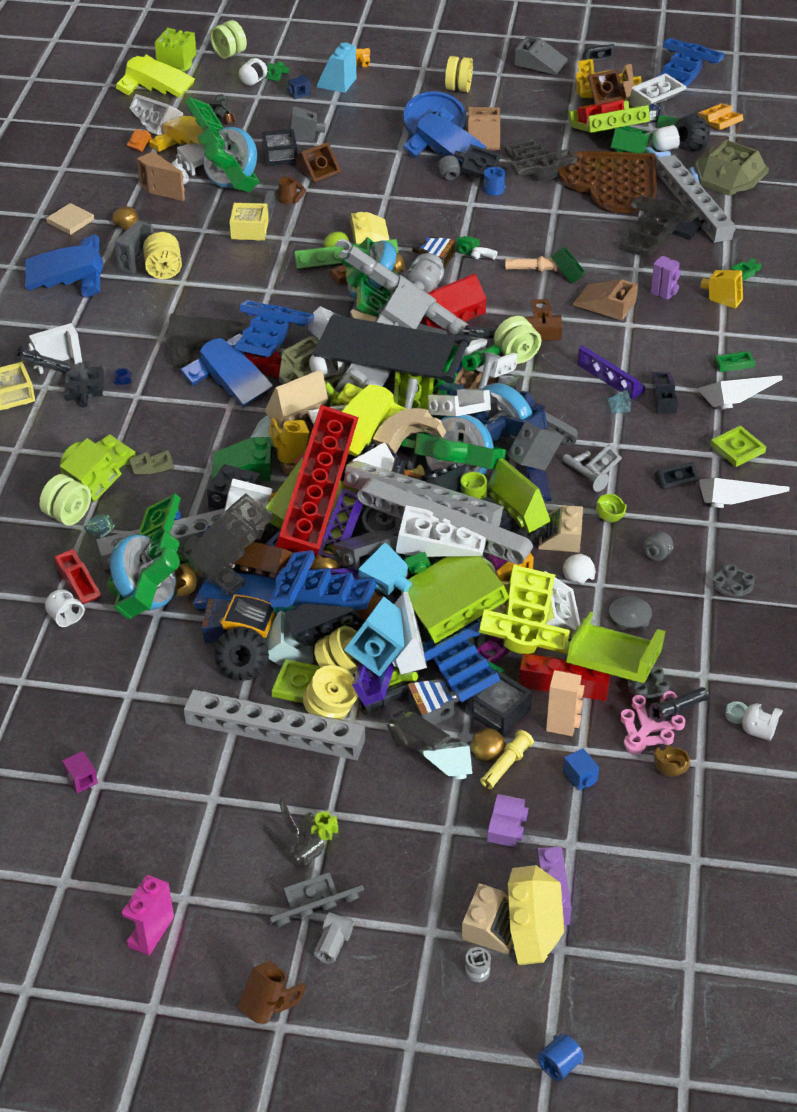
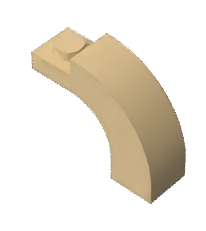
M412 408L400 411L389 417L379 427L373 440L377 446L385 443L389 451L396 454L402 441L413 433L425 432L443 438L447 431L443 427L442 422L432 417L428 410Z

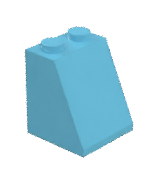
M341 43L324 68L317 83L318 88L343 93L348 90L356 79V45Z
M383 597L344 649L379 677L404 646L401 609Z

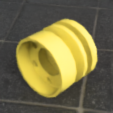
M165 232L150 235L143 244L146 270L151 276L158 279H169L175 276L182 266L177 239L170 233Z

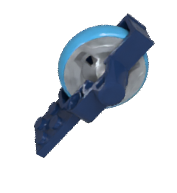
M501 383L489 384L480 389L490 391L491 410L466 414L481 421L488 429L493 444L506 450H510L526 421L542 429L548 427L545 409L534 407L535 401L530 393L526 391L517 392L512 387Z

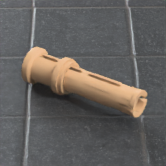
M540 256L539 259H506L505 262L506 270L539 269L540 272L544 270L558 272V266L553 259L544 258L543 256Z

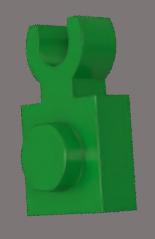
M755 258L749 260V263L742 261L732 266L730 270H741L742 281L754 276L755 272L760 271L762 263L755 264Z

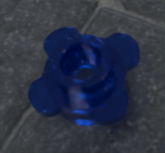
M126 368L117 369L114 373L115 379L113 383L116 385L130 384L132 382L130 379L132 372Z

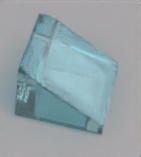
M628 390L608 399L611 414L630 412L631 399Z
M107 514L96 515L84 525L85 530L101 538L115 527Z

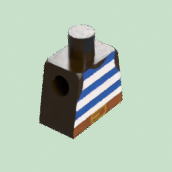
M429 236L423 244L415 242L412 252L419 255L424 253L437 255L442 260L445 270L455 255V240Z

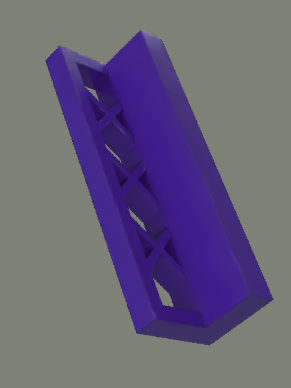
M581 346L579 348V367L632 400L645 392V385L640 383L638 379L586 347Z
M342 489L318 552L322 558L335 560L333 555L323 551L324 547L333 546L337 542L350 539L363 506L357 498V493ZM346 496L354 499L355 503L346 506L343 497ZM345 512L348 520L340 522L337 514ZM338 528L342 536L334 539L330 531Z
M361 662L359 663L352 687L365 706L385 699L394 670L393 662L389 664L380 677Z

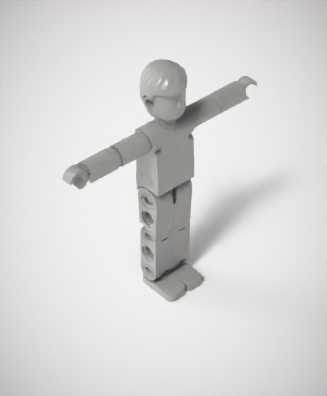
M340 239L335 244V247L341 246L345 249L340 252L338 257L345 258V261L391 291V296L375 322L416 329L425 314V316L448 330L454 336H462L464 332H471V330H464L465 326L469 324L457 318L456 315L438 304L436 299L428 294L437 288V285L444 276L443 263L437 255L424 253L416 257L408 270L406 279L402 275H396L379 262H376L356 246L352 248L351 243L346 239ZM470 337L471 341L480 339V337ZM483 338L487 340L486 348H488L490 346V340L489 338ZM350 363L335 391L342 392L347 383L362 389L366 388L369 384L382 387L391 370Z

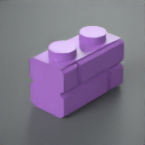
M661 256L654 262L651 284L652 294L660 295L661 298L667 300L678 292L679 285H677V280L681 275L679 262L670 260V258Z

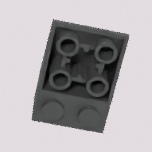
M527 35L515 50L516 66L533 69L537 72H546L550 75H557L568 61L565 56L544 40Z

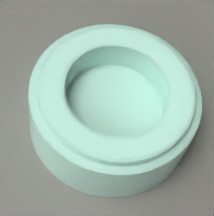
M737 701L729 703L726 707V718L732 723H742L747 706Z

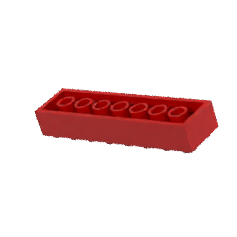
M320 405L275 547L293 553L313 550L314 556H317L359 417Z

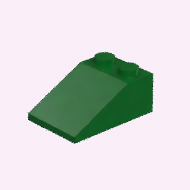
M630 126L615 128L611 147L615 148L617 152L645 153L654 132Z
M251 437L214 452L212 481L223 464L260 473L261 481H271L273 456L271 437Z

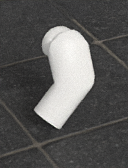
M475 247L472 249L471 257L479 259L481 255L495 259L497 251L489 248Z

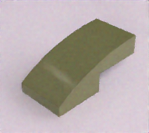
M169 450L151 457L146 452L130 458L134 474H152L175 468Z

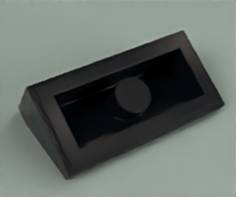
M614 44L586 48L582 59H593V62L611 59L614 55Z
M694 462L660 469L654 473L662 489L700 480Z

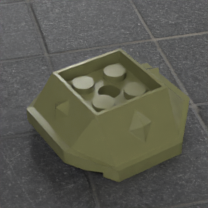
M727 139L716 147H710L695 161V169L699 175L700 185L728 196L736 194L738 191L753 188L769 170L758 150Z
M311 335L282 352L279 382L282 385L312 373L309 360L319 342V338ZM331 360L334 368L338 371L337 361ZM344 362L345 370L342 374L324 378V381H328L335 390L350 363ZM327 393L328 400H327L326 404H327V403H330L329 394H328V393Z

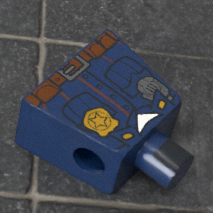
M208 598L202 623L205 643L217 642L223 633L230 630L223 629L222 621L231 601Z

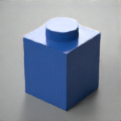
M582 748L564 757L563 772L579 791L594 785L598 781L599 766Z

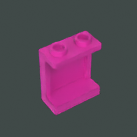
M146 875L123 909L122 916L133 920L136 928L127 940L129 948L150 956L173 920L174 913L169 883Z

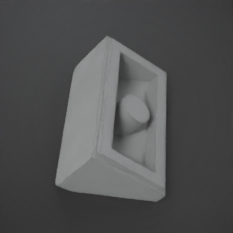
M608 444L585 467L593 473L600 475L607 473L622 458Z

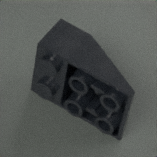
M455 463L444 469L433 470L417 479L456 491L467 466L466 464L458 466Z
M302 604L285 612L292 636L304 646H314L318 640L330 635L339 627L348 626L356 629L360 626L359 624L365 622L352 607Z

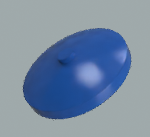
M437 91L424 92L416 95L407 103L404 109L403 122L407 132L413 137L418 122L423 116L430 113L436 114L444 107L455 116L452 123L464 130L466 126L465 109L456 98L449 94Z

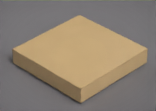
M71 203L46 218L48 224L70 235L95 220L94 214Z

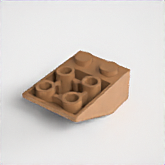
M469 107L468 133L486 146V150H500V108Z
M153 151L137 158L140 187L150 194L185 200L184 176L181 170Z
M623 279L588 284L575 300L573 306L623 320L636 302L638 284Z

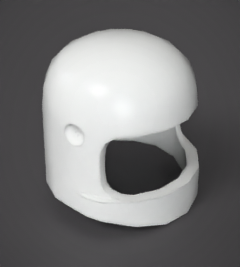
M257 58L250 59L239 69V78L245 85H255L265 78L268 72L264 62ZM258 63L263 70L262 77H258L251 64Z
M674 125L662 127L654 131L652 142L655 149L666 151L678 148L679 134Z
M312 355L309 360L311 372L321 370L324 378L342 374L345 370L344 362L337 361L338 371H336L330 359L314 357Z
M55 590L50 593L45 601L46 612L60 627H67L79 621L85 612L84 605L79 600L74 599L73 595L67 590ZM73 604L79 605V612L77 614L72 611ZM63 612H64L65 618H63V617L60 615V613H63Z
M761 704L750 705L744 712L742 719L744 731L752 736L771 741L783 710L775 708L773 714H768L762 711Z

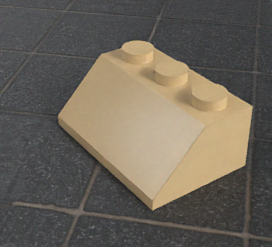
M318 370L275 388L265 413L270 419H276L279 428L283 427L286 421L306 419L309 416L308 410L319 409L320 405L325 406L328 396L323 372Z

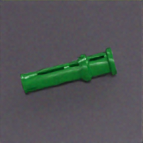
M494 344L482 351H474L464 356L462 359L464 369L473 371L477 367L483 366L485 364V357L482 355V352L499 355L501 353L500 347Z

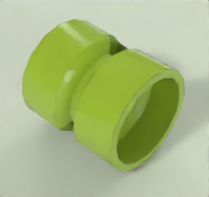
M468 472L462 476V494L478 499L486 497L487 479L483 474Z

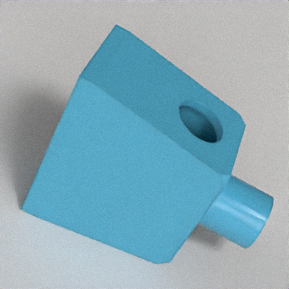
M386 543L359 568L358 579L375 578L377 584L375 589L385 595H389L395 588H398L403 593L407 592L412 585L406 579L407 564Z

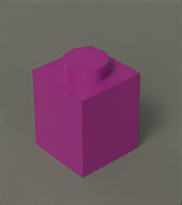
M84 751L62 760L65 775L77 793L98 784L96 770Z

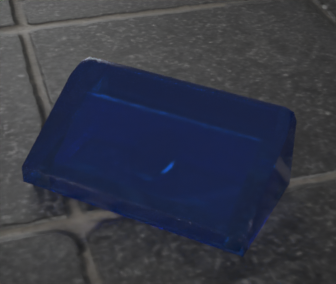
M527 466V479L539 488L543 501H551L547 472Z

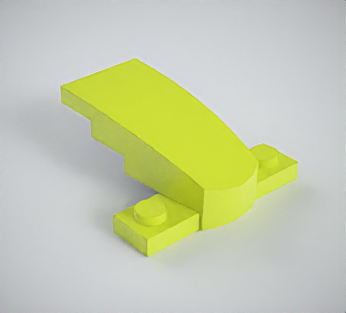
M148 55L144 57L136 56L127 62L125 76L116 84V89L129 96L141 84L150 91L155 88L164 95L170 92L180 98L194 83L195 79L176 68L156 61Z
M347 383L339 395V402L347 405L342 412L359 417L348 454L358 458L365 445L368 446L379 427L392 415L406 410V408L394 403L393 394L386 388L369 384L366 388L362 389Z
M513 565L508 588L509 600L506 601L505 614L484 609L479 633L503 638L506 648L520 654L534 653L537 647L565 653L570 630L545 624L553 593L552 588L555 575Z

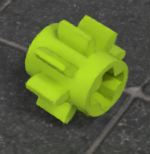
M329 811L316 812L315 819L309 820L311 836L316 835L319 841L332 840L333 833H338L337 816L332 817Z

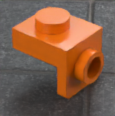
M135 129L127 146L130 149L143 152L147 142L152 139L151 134L146 130Z

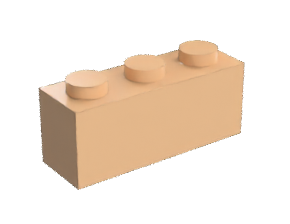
M554 670L549 692L546 731L573 736L575 728L580 727L581 715L579 714H581L583 700L579 699L583 698L584 685H581L582 675Z

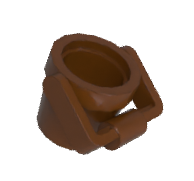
M282 177L279 179L276 191L277 199L284 204L298 203L306 193V189L301 183L295 181L294 178Z

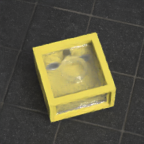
M234 203L230 218L231 239L265 240L269 221L268 205L260 203Z
M23 362L0 367V410L34 402L35 396L32 382Z

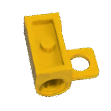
M271 418L269 435L274 446L278 449V460L283 463H294V460L303 454L309 436V430L304 420L286 421L283 424V428L280 429L276 419Z

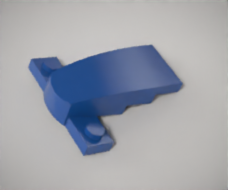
M669 38L663 42V48L669 52L678 53L671 56L670 62L663 66V72L658 76L668 74L687 87L698 75L705 60L709 61V63L717 64L724 59L725 53L711 50L698 44Z
M442 107L436 114H427L419 120L415 135L403 146V149L413 158H416L428 145L438 155L442 153L444 156H454L456 150L466 153L470 144L483 149L486 146L474 136L452 123L455 116ZM457 158L459 164L462 166L463 159Z
M94 234L82 239L81 246L61 248L26 259L25 287L30 291L42 285L50 288L61 282L69 285L81 279L82 295L85 298L99 293L100 274L103 269V259L99 251V237Z
M246 300L240 304L239 311L245 312L249 316H258L252 318L250 327L243 330L242 338L235 342V350L270 357L286 339L292 322L296 323L297 326L305 327L314 321V314L293 310L284 306Z
M241 334L227 342L222 338L207 342L200 350L199 359L181 369V374L191 386L212 375L219 387L223 386L230 397L234 396L242 408L272 390L273 385L244 356L247 352L235 350V342L242 338Z
M313 550L294 552L286 567L277 575L275 580L276 587L269 599L271 607L285 608L292 605L316 604L352 607L354 610L367 609L377 584L375 578L354 580L352 573L331 575L329 568L309 571L315 559Z
M238 573L208 574L193 604L196 609H205L208 598L232 601L234 595L250 596L270 603L269 599L276 587V579Z
M481 617L436 644L432 639H429L422 645L425 661L434 659L447 685L461 702L500 681L497 672L489 666L486 658L477 652L475 645L466 640L481 634L479 633Z

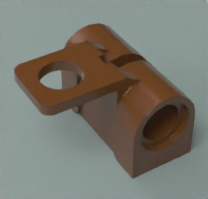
M548 299L531 300L533 316L524 318L540 334L542 341L561 340V315H552ZM537 304H544V305H546V307H544V308H539V307H537L536 305H537Z
M269 960L253 967L237 1008L252 1021L258 1024H266L270 1022L273 1013H280L299 1004L306 989V984L300 983L286 989L284 986L287 981V975L275 963ZM297 992V995L290 1001L291 997Z

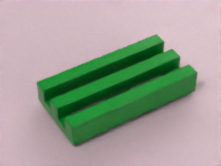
M750 351L714 356V363L719 368V372L754 368L756 363Z

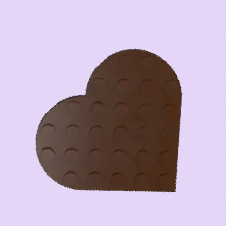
M580 151L572 153V156L567 159L564 157L558 165V177L564 185L577 190L578 193H590L593 202L609 210L611 213L634 214L651 206L656 199V155L654 153Z

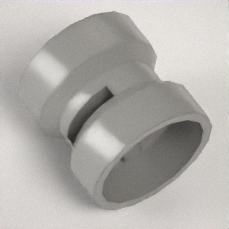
M482 947L471 948L465 957V974L470 981L483 982L490 975L491 955Z

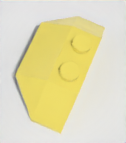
M369 212L351 214L350 225L354 244L362 243L366 237H369L374 242L389 240L385 219Z
M537 865L512 868L508 881L510 930L518 965L544 963L548 957L547 955L564 934L561 883Z

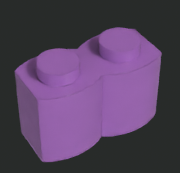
M497 794L489 825L487 842L516 847L517 840L522 841L524 827L521 826V822H526L529 808L525 807V799Z

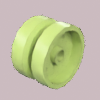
M226 21L222 25L213 27L210 31L212 47L221 58L227 59L246 49L247 44L244 31L236 21Z
M522 316L510 317L498 326L494 335V342L497 347H500L504 356L511 353L518 354L517 364L530 360L538 352L542 341L540 334Z
M63 474L54 476L46 484L40 496L41 511L68 526L78 523L83 518L91 502L90 489L86 485Z

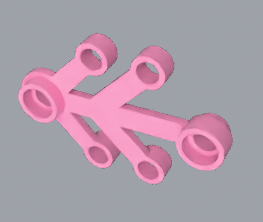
M666 691L665 694L661 695L660 703L668 697L677 698V695L672 691ZM636 695L632 699V707L637 712L641 729L638 732L636 731L633 723L634 712L630 709L623 710L621 712V722L624 723L628 734L625 737L624 746L629 753L637 755L642 753L646 746L657 744L670 745L674 740V733L671 730H682L685 726V718L677 715L673 716L670 721L657 723L651 716L648 718L645 709V697ZM661 731V734L658 736H648L650 732Z

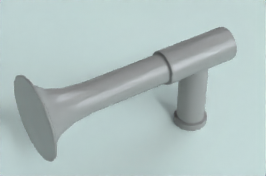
M482 352V355L485 357V365L480 384L478 385L479 390L487 385L491 367L495 360L500 359V356L490 352Z
M409 378L404 406L406 409L412 408L415 393L418 391L417 379Z
M585 451L574 458L565 454L562 461L593 482L594 491L599 492L606 487L609 476L606 473L597 475L580 463L591 458L589 451Z

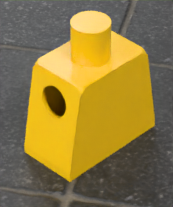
M716 270L709 279H702L701 288L709 290V299L711 301L736 309L743 300L742 271Z

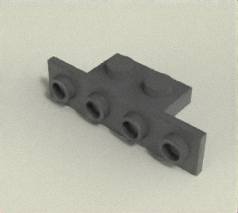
M330 872L285 887L283 892L290 911L270 917L268 924L269 926L276 924V927H281L290 923V918L299 916L300 919L309 917L314 914L313 910L321 907L323 911L336 907V902L345 899L346 903L355 901L360 898L359 894L364 891V887L361 885L337 894Z

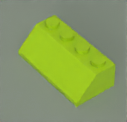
M396 372L394 403L402 407L405 406L409 378L417 379L418 391L415 393L412 408L426 409L429 412L428 396L433 395L434 378Z
M503 458L499 459L488 483L490 493H488L489 498L496 504L503 506V510L516 520L519 527H524L529 533L550 522L539 488Z

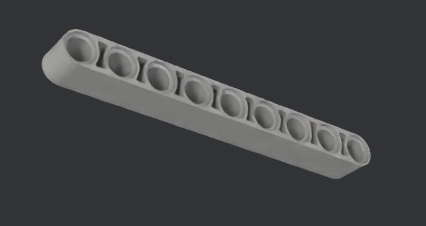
M373 478L368 479L357 493V498L362 504L399 519H403L406 505L433 512L434 517L441 520L445 518L450 520V524L455 527H464L485 537L483 552L517 565L525 561L533 548L532 542L526 537Z

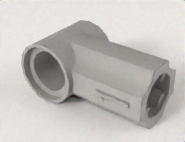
M329 912L324 921L323 934L314 951V956L323 963H334L343 942L348 941L350 938L354 920Z

